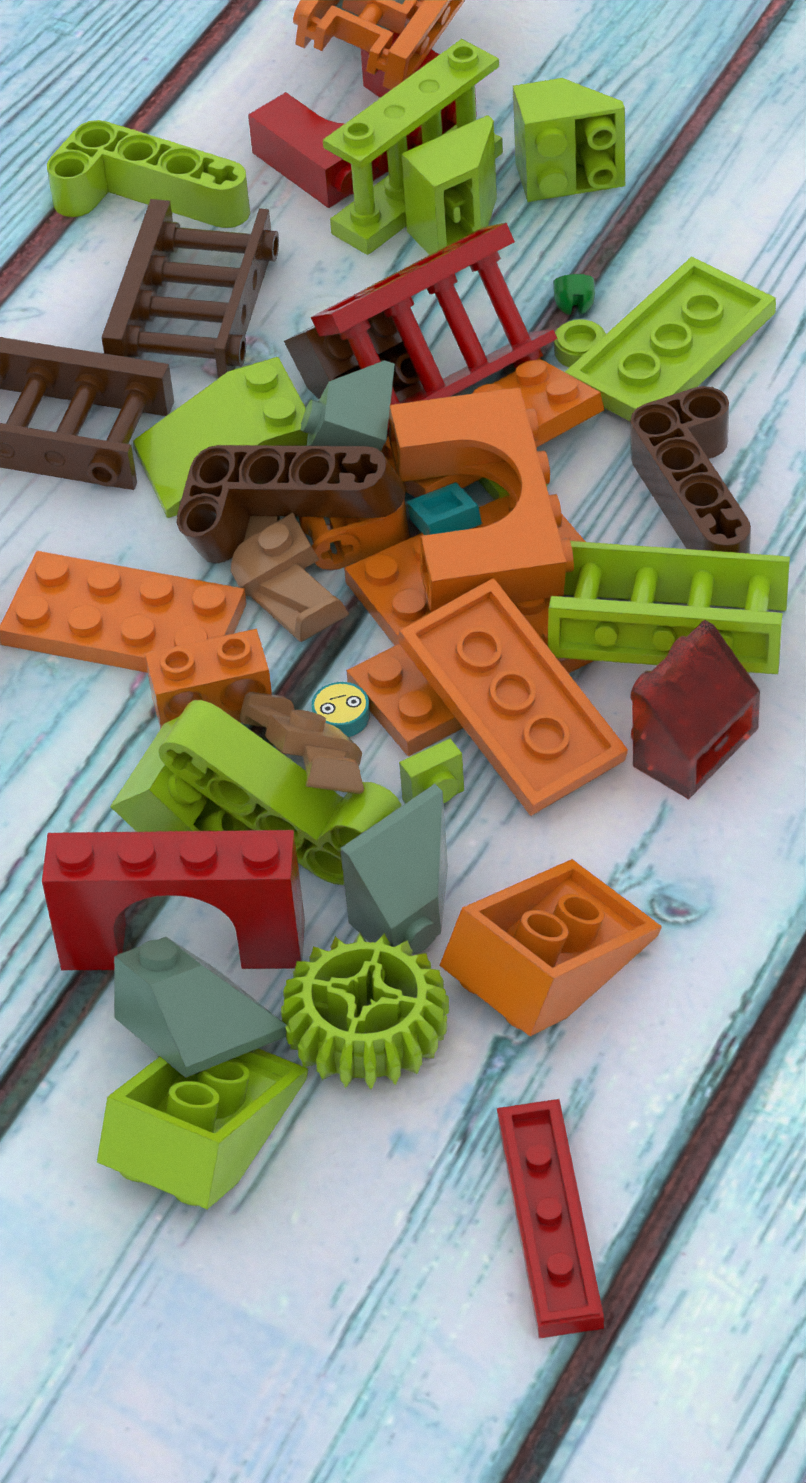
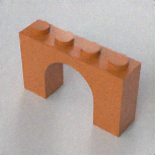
M520 387L390 405L389 442L396 472L403 482L458 474L476 475L489 479L503 487L516 503L514 509L507 516L491 525L421 536L420 573L430 613L492 578L497 581L513 603L551 598V596H564L565 574L574 570L572 546L569 538L560 539L558 528L562 526V513L557 494H548L546 484L550 483L548 457L546 451L537 452L534 442L538 441L539 438L536 412L534 408H525Z

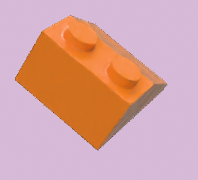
M571 859L462 907L439 966L460 981V984L467 991L476 994L502 1014L509 1024L532 1036L568 1018L659 935L662 926Z

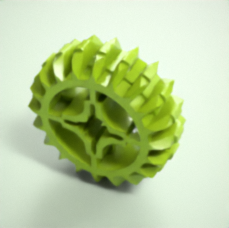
M359 931L354 943L344 944L335 936L330 946V951L313 946L309 962H296L293 978L286 980V986L283 990L284 1005L281 1006L282 1021L287 1025L285 1027L286 1040L290 1044L291 1050H298V1058L301 1060L303 1067L317 1065V1072L322 1080L338 1073L345 1088L354 1078H364L368 1087L372 1089L377 1077L386 1076L396 1085L401 1076V1069L418 1074L420 1066H422V1058L434 1059L435 1052L438 1050V1041L444 1040V1034L447 1032L446 1014L449 1013V997L446 995L444 980L440 975V970L431 969V962L428 960L427 953L413 955V950L410 948L408 940L392 947L385 933L377 942H366Z

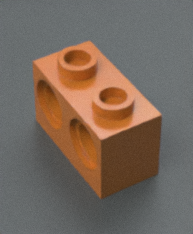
M257 629L145 653L151 695L160 729L164 723L179 717L187 704L193 700H203L212 703L241 723L240 713L244 697L247 693L259 692L272 695L269 668Z

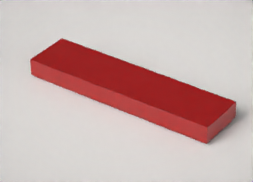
M560 1099L497 1108L498 1125L538 1337L540 1339L604 1329V1315Z

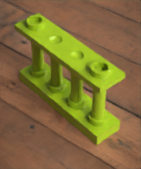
M460 39L323 139V148L349 162L352 170L354 201L330 218L332 235L369 255L406 227L401 154L407 151L406 136L420 125L422 127L423 144L442 136L441 110L454 100L456 102L457 124L444 134L475 121V84L500 67L499 58L464 39ZM494 133L496 159L503 153V139ZM387 150L389 175L373 186L371 162Z
M570 541L574 558V570L565 574L564 595H573L574 598L551 596L548 608V648L556 658L778 674L783 613L767 612V610L786 611L790 556ZM597 597L628 599L630 602L597 599ZM653 601H656V602H669V603H683V604H687V606H683V605H669V604H656V603H653ZM710 605L744 608V610L710 608Z

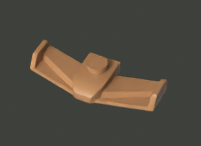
M291 513L281 520L280 516H250L244 541L235 550L230 569L239 588L245 589L246 596L254 599L300 642L307 640L349 615L343 603L304 570L306 567L317 562L319 558L294 514Z
M249 692L245 695L240 713L241 722L267 728L265 737L281 753L303 756L308 776L306 787L361 794L364 791L359 770L362 758L361 749L340 729L327 724L324 716L310 711L295 710L292 701L283 696L259 692Z

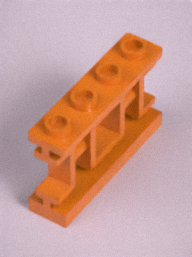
M300 0L293 16V23L298 25L295 44L306 48L312 39L314 40L313 47L323 51L334 36L369 52L366 71L373 75L378 70L385 72L383 87L392 90L416 72L465 0H405L403 4L393 0H343L342 8L349 12L336 7L340 0ZM378 25H381V26H383V27H385V28H387V29H390V30H392V31H394V32L400 34V36L397 38V40L395 41V43L393 44L392 47H391V45H392V39H393V34H394V33L391 32V31H389V30H386V29H384V28H382V27H380V26H378Z

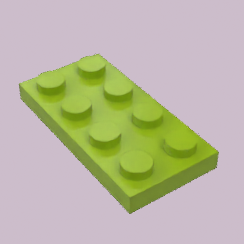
M691 256L570 366L565 373L600 391L604 408L631 422L632 413L638 407L698 387L776 313V297Z

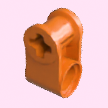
M405 500L394 513L381 518L329 517L330 524L326 525L324 517H299L300 525L304 533L311 537L313 542L312 548L319 558L315 564L326 570L344 568L410 538ZM334 542L336 547V554H333L330 549V543Z

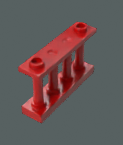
M507 223L483 227L311 317L319 337L339 334L341 340H348L361 369L381 362L367 332L371 327L368 319L382 311L385 317H392L424 389L399 402L392 387L390 405L450 397L512 363L517 368L525 362L541 358L543 356L541 347L558 339L554 329L527 332L500 271L497 261L501 257L498 251L515 242ZM470 266L472 272L478 271L509 341V344L487 356L482 349L454 286L458 282L455 273ZM424 289H427L429 294L435 293L467 365L444 379L411 309L415 304L412 296ZM388 421L387 437L389 436V421Z

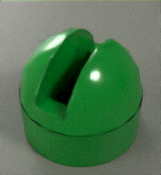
M570 274L560 276L553 281L554 299L557 308L564 314L571 315L572 306H577L579 315L591 309L595 299V282L592 276Z

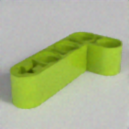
M93 120L78 126L47 162L53 207L57 213L63 216L79 217L88 214L108 192L149 205L150 199L168 200L171 203L172 213L221 228L239 226L247 221L251 214L246 170L241 164L107 121Z
M193 700L187 704L158 750L160 759L168 769L252 830H294L298 863L320 879L335 885H344L340 848L402 806L399 799L390 790L373 782H363L364 791L361 794L347 793L344 797L333 790L306 787L308 777L306 770L225 711L203 700Z

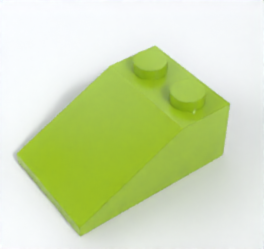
M274 357L228 371L133 440L134 450L166 517L170 518L177 515L190 466L194 458L202 450L216 445L306 446L308 433L301 431L302 419L306 408L279 357Z
M258 1048L185 1078L159 1056L107 1096L97 1163L120 1172L128 1180L144 1182L170 1193L184 1204L200 1206L208 1210L238 1184L307 1080L308 1068Z

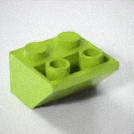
M564 78L513 85L515 164L527 202L625 186V106L623 101Z
M489 115L401 153L407 232L429 255L489 225L497 200L494 120Z
M179 717L164 723L110 806L137 832L252 830L174 774L160 759L158 752L160 745Z

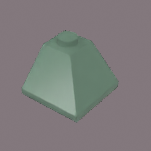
M384 360L329 381L319 401L310 400L306 407L301 424V431L308 433L306 446H369L381 451L387 440L395 364Z
M433 784L340 848L348 922L358 932L360 931L362 936L369 942H377L385 933L390 946L395 947L408 940L413 953H420L432 944L436 936L441 934L448 861L443 791L436 784Z
M168 937L147 941L140 947L114 956V1018L185 1078L286 1037L285 1027L287 1025L216 968Z

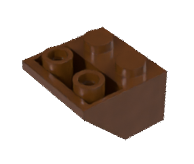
M382 311L369 318L368 321L371 327L367 332L381 362L385 360L395 364L392 387L399 402L423 390L422 383L392 317H385ZM313 325L284 341L306 387L318 399L321 398L329 381L361 370L348 340H341L339 334L319 337Z

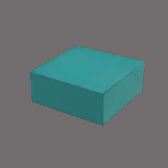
M456 482L406 501L410 520L424 535L467 530L482 524L478 505Z

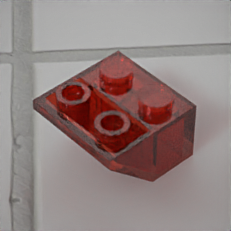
M703 620L688 636L679 637L670 648L667 657L652 671L642 673L631 690L633 767L687 799H690L759 729L760 690L716 627L706 620Z

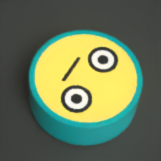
M334 682L325 685L315 693L312 699V712L324 716L327 724L340 729L348 737L360 733L369 722L368 696L361 687L353 683Z

